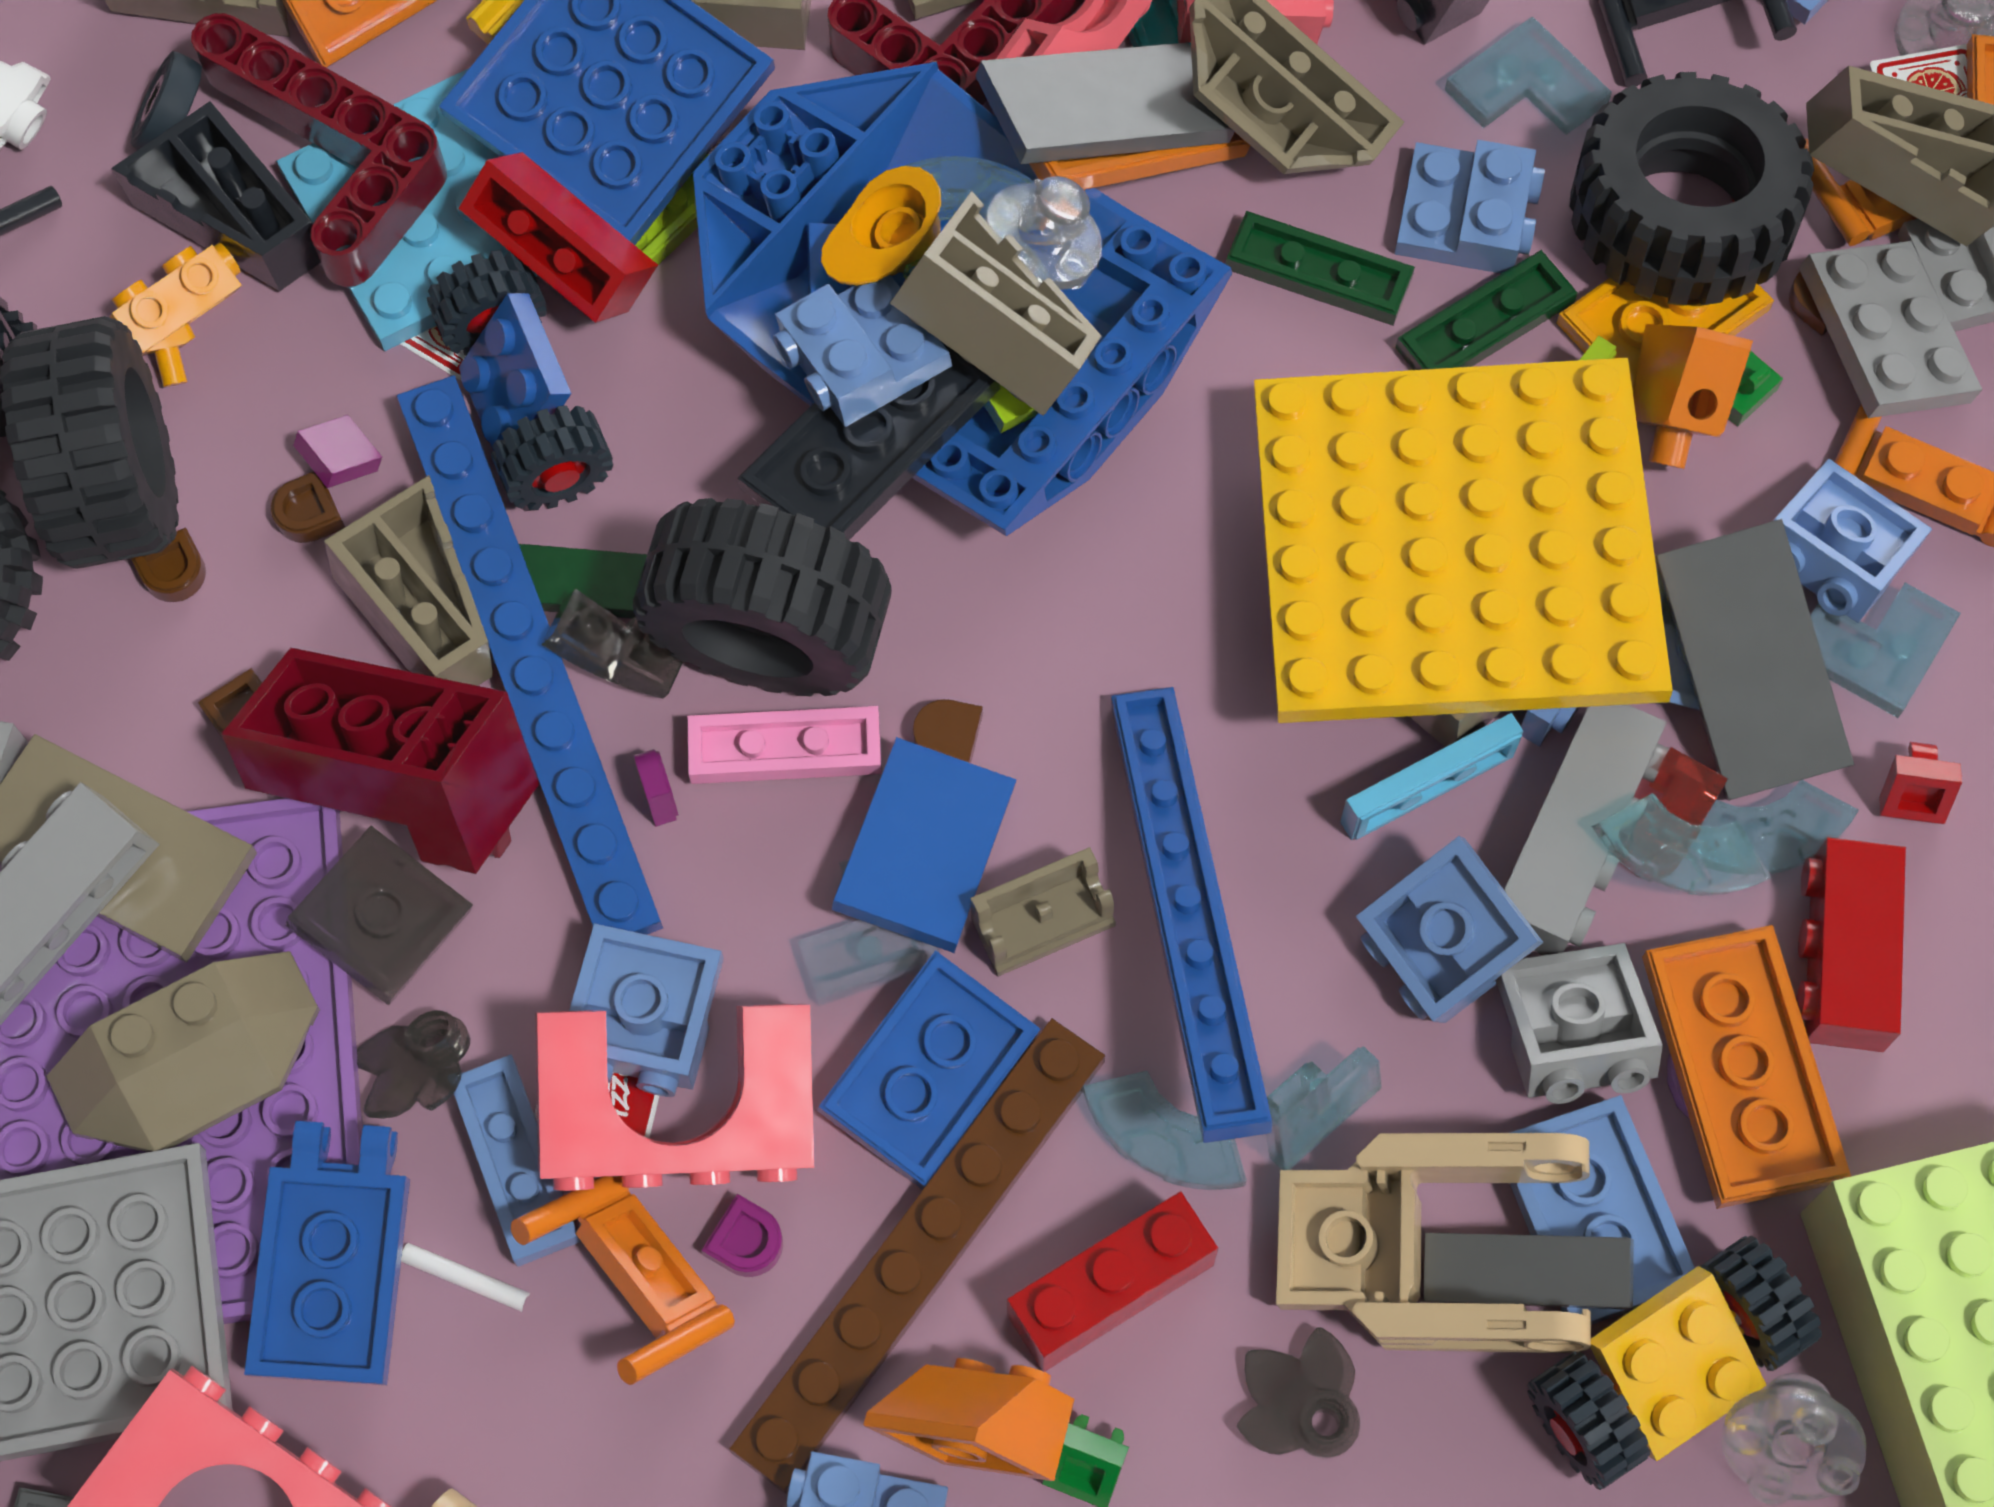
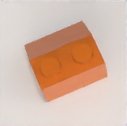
M956 1358L954 1368L925 1364L868 1410L863 1426L943 1465L1054 1481L1075 1399L1050 1386L1051 1375L1041 1370L1022 1365H1011L1008 1375L995 1373L996 1369L988 1364L966 1358Z

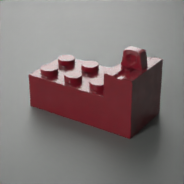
M290 647L221 733L245 789L407 825L421 862L438 866L447 865L473 874H477L489 855L494 856V858H501L512 841L509 830L510 825L539 785L506 691Z

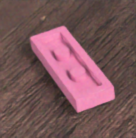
M878 706L687 716L688 769L691 784L882 774Z

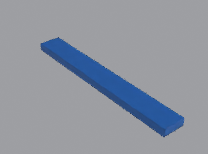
M1174 687L1112 695L1111 705L1203 1143L1272 1133V1118Z

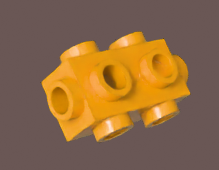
M217 243L214 246L211 245L199 254L196 253L192 246H189L161 266L167 273V276L148 288L141 279L112 299V302L118 309L112 312L109 317L128 326L132 331L133 339L138 341L142 349V356L155 353L163 387H171L188 382L179 348L195 338L190 323L233 295L242 286L236 278V275L241 273L240 268L231 253L221 243Z

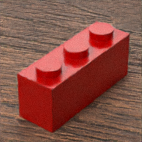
M523 152L488 159L458 208L595 323L629 312L658 267L656 262Z
M1827 837L1813 858H1806L1801 874V895L1810 897L1809 919H1804L1800 927L1798 954L1800 958H1808L1807 981L1800 982L1796 1001L1802 1020L1805 1021L1806 1033L1811 1044L1884 1052L1901 1034L1906 847Z
M1180 1191L1007 1298V1316L1041 1371L1045 1372L1213 1267L1219 1248Z

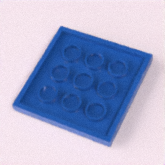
M524 0L442 101L439 108L443 116L500 157L523 152L631 243L636 245L775 70L774 59L691 0Z

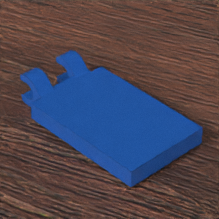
M295 1121L290 1168L270 1167L244 1375L387 1386L410 1179L407 1176L391 1175L397 1152L398 1132L392 1131L391 1127L363 1125L359 1165L325 1163L330 1148L331 1128L324 1127L323 1122Z

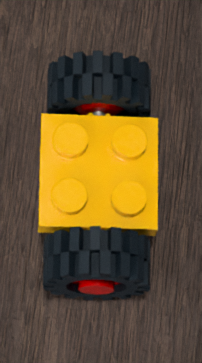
M1744 1236L1592 1337L1591 1350L1604 1376L1601 1375L1599 1366L1594 1361H1588L1585 1354L1581 1352L1576 1353L1575 1351L1528 1382V1396L1535 1403L1532 1407L1536 1415L1544 1421V1424H1542L1548 1435L1553 1436L1557 1442L1555 1446L1562 1456L1564 1454L1567 1455L1571 1467L1577 1473L1581 1471L1587 1483L1590 1485L1594 1484L1596 1489H1605L1647 1460L1648 1456L1655 1461L1660 1460L1767 1386L1758 1366L1761 1368L1765 1366L1767 1371L1777 1370L1819 1341V1338L1822 1337V1331L1818 1327L1821 1325L1820 1318L1810 1310L1815 1306L1809 1296L1802 1294L1799 1288L1803 1285L1796 1275L1791 1277L1786 1271L1787 1264L1780 1256L1775 1259L1772 1249L1764 1242L1759 1244L1756 1237Z

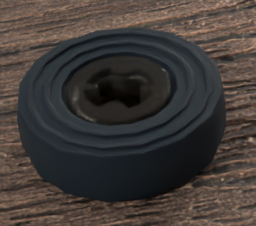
M174 51L164 59L148 88L137 114L130 142L134 148L140 149L187 117L201 80L202 66L198 62Z

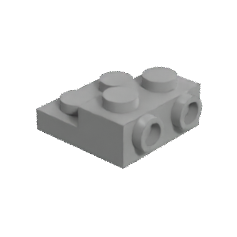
M1920 219L1904 222L1898 233L1900 242L1912 241L1954 331L1994 322V226L1966 247Z
M1625 943L1524 958L1495 979L1512 1028L1511 1049L1528 1098L1545 1095L1548 1101L1555 1104H1563L1577 1099L1588 1088L1611 1085L1615 1092L1625 1094L1638 1091L1645 1087L1650 1079L1658 1078L1663 1044Z

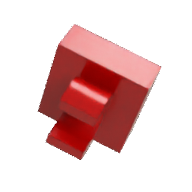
M1910 741L1908 746L1909 756L1895 755L1879 796L1880 816L1945 824L1962 785L1961 763L1938 760V748L1936 745Z

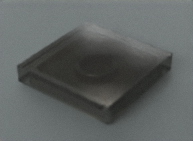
M371 825L287 917L285 926L389 1006L470 913L473 904Z

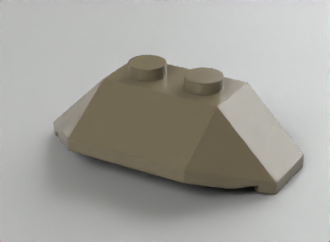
M1195 0L1189 7L1193 96L1283 174L1370 165L1403 125L1404 121L1267 0Z
M290 951L217 961L90 1025L46 1077L75 1136L90 1140L96 1139L144 1152L169 1149L281 1091L302 1049L310 1025L313 1026L320 1009Z

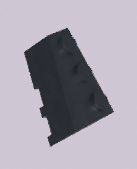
M211 101L111 168L133 206L205 248L221 243L231 253L239 268L279 291L321 263L311 239L312 221Z

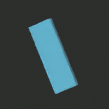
M1510 713L1346 799L1340 820L1341 825L1351 840H1358L1513 758L1521 740L1523 729L1513 714Z

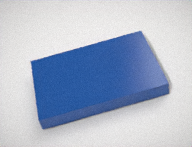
M896 737L836 892L831 910L955 953L971 909V897L976 895L1017 779Z
M935 950L816 1110L923 1190L1038 1034L1040 1028Z

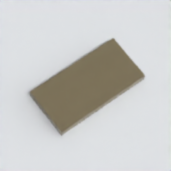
M34 734L0 784V865L15 846L24 841H29L46 822V813L59 796L65 792L73 791L80 782L104 796L160 844L97 916L187 963L257 855L253 845Z

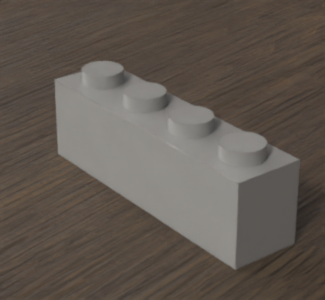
M1630 705L1591 706L1587 708L1504 889L1543 941V944L1533 951L1542 955L1563 953L1568 942L1578 947L1581 946L1596 911L1585 907L1593 887L1605 892L1621 857L1610 852L1614 839L1618 832L1625 836H1630L1633 826H1635L1634 824L1637 822L1644 806V801L1634 797L1642 778L1649 782H1654L1668 752V747L1658 744L1667 721Z
M81 782L73 791L65 792L52 803L46 813V822L29 841H24L15 846L6 855L1 864L0 1025L160 845L104 796Z

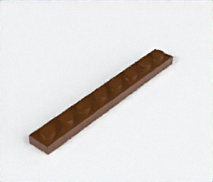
M1051 1018L729 1448L734 1456L787 1494L794 1469L804 1470L807 1467L811 1452H818L1100 1070L1105 1063V1054Z

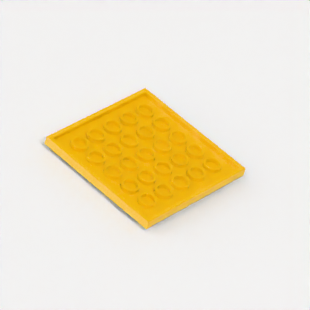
M1628 358L1254 380L1278 723L1670 702L1673 689Z

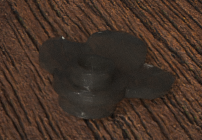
M442 1010L429 1011L418 1016L409 1026H391L358 1047V1068L377 1076L363 1108L365 1115L369 1118L378 1119L393 1118L409 1111L416 1102L424 1109L433 1111L447 1101L460 1083L462 1070L459 1061L465 1056L470 1046V1033L465 1024L448 1012Z
M1317 1327L1308 1338L1299 1359L1289 1354L1271 1350H1250L1247 1352L1244 1366L1245 1381L1251 1397L1258 1406L1249 1410L1237 1423V1429L1251 1445L1260 1451L1273 1455H1283L1303 1449L1306 1453L1323 1459L1338 1457L1353 1446L1360 1431L1359 1412L1353 1401L1349 1398L1355 1379V1368L1351 1357L1333 1334L1322 1327ZM1318 1413L1332 1415L1337 1422V1431L1330 1436L1318 1434L1313 1428L1312 1418Z

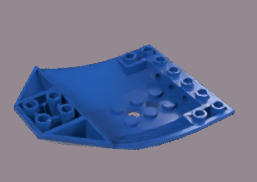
M937 62L770 90L693 171L705 312L708 319L755 363L809 406L814 403V400L804 381L807 374L800 365L790 368L774 342L773 335L780 332L775 313L808 295L806 236L808 223L838 224L869 181L884 171L896 167H920L934 176L941 189V207L938 213L940 227L946 226L972 191L984 204L979 214L1003 240L1005 236L1011 234L1023 247L1018 258L1041 283L1043 280L1050 278L1100 333V339L1080 370L1044 416L1038 413L1035 417L1000 433L983 406L912 477L1001 534L1008 536L1089 481L1163 395L1232 275L1231 267L1137 215L1096 188L1050 197L1029 163L1020 164L997 117L938 69Z

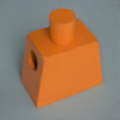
M1645 325L1633 398L1636 421L1656 426L1648 459L1649 462L1685 469L1693 434L1718 438L1723 434L1753 340L1693 326Z

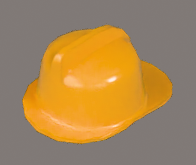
M900 166L886 170L869 181L857 196L852 207L831 231L822 247L821 263L827 275L840 284L858 286L876 282L888 275L894 276L897 273L913 270L941 232L938 216L941 207V189L934 176L920 167Z

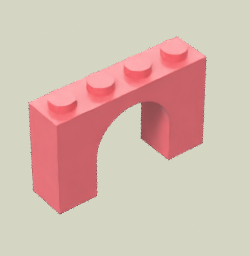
M810 1005L736 1006L738 1082L731 1105L724 1116L712 1128L694 1138L676 1142H663L646 1138L630 1129L617 1114L608 1089L606 1011L535 1012L538 1175L540 1179H553V1190L559 1191L594 1189V1177L621 1176L622 1187L625 1188L662 1186V1174L689 1173L691 1185L730 1183V1171L757 1170L758 1182L797 1180V1168H814Z
M192 1365L184 1376L173 1368L169 1370L67 1506L158 1507L171 1489L192 1473L215 1465L234 1464L253 1468L270 1477L283 1489L293 1507H392L366 1488L358 1498H355L334 1482L342 1471L307 1447L300 1458L276 1442L284 1430L249 1406L242 1417L219 1401L226 1389Z

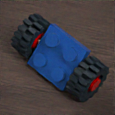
M501 250L491 251L488 259H483L481 253L472 255V263L465 266L461 260L451 265L454 271L452 274L442 272L436 277L438 284L430 285L428 289L430 297H427V304L445 346H449L450 350L456 354L463 350L466 356L459 366L462 384L466 391L469 392L481 420L484 437L491 444L493 449L491 458L508 499L511 503L514 502L515 507L522 509L527 505L529 510H539L543 503L546 504L547 509L558 507V501L565 498L568 503L578 500L576 496L578 492L583 491L588 494L596 489L593 482H604L608 477L606 471H610L613 468V457L594 414L590 410L585 412L584 407L575 406L569 411L568 406H564L572 393L542 326L540 317L546 316L547 309L545 305L547 304L533 271L510 251L505 257H503Z

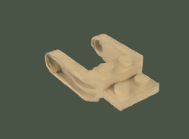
M1380 1133L1356 1156V1162L1348 1170H1280L1276 1305L1280 1310H1348L1385 1350L1572 1353L1590 1349L1591 1312L1588 1309H1582V1314L1559 1311H1527L1524 1304L1417 1303L1420 1298L1422 1203L1417 1195L1419 1184L1571 1183L1582 1181L1590 1176L1589 1140L1578 1135L1565 1133Z

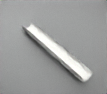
M407 1243L402 1251L401 1262L522 1312L524 1302L530 1295L529 1292L413 1244Z

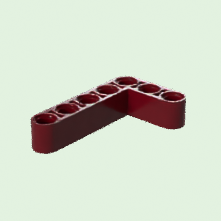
M833 0L828 8L827 15L830 50L833 58L855 76L937 62L938 69L983 106L987 98L975 76L981 60L996 59L1025 18L1048 24H1057L1066 20L1085 0H984L941 45L931 40L876 0ZM983 54L988 56L977 57L975 55ZM895 61H906L904 63H892Z
M214 13L204 17L196 23L192 30L191 42L208 82L212 86L357 168L315 220L311 228V239L326 276L334 284L348 287L364 283L375 273L442 189L447 180V168L434 130L418 118L234 16L225 13ZM373 130L372 132H369L367 134H362L364 132ZM416 157H422L421 159L416 161H409ZM380 201H387L386 203L381 204L379 206H373L375 203H378ZM352 245V246L349 247L348 249H345V250H342V251H336L337 249H339V248L342 247V246Z

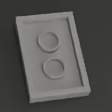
M1912 241L1810 253L1799 269L1868 418L1970 404L1980 394L1982 387Z

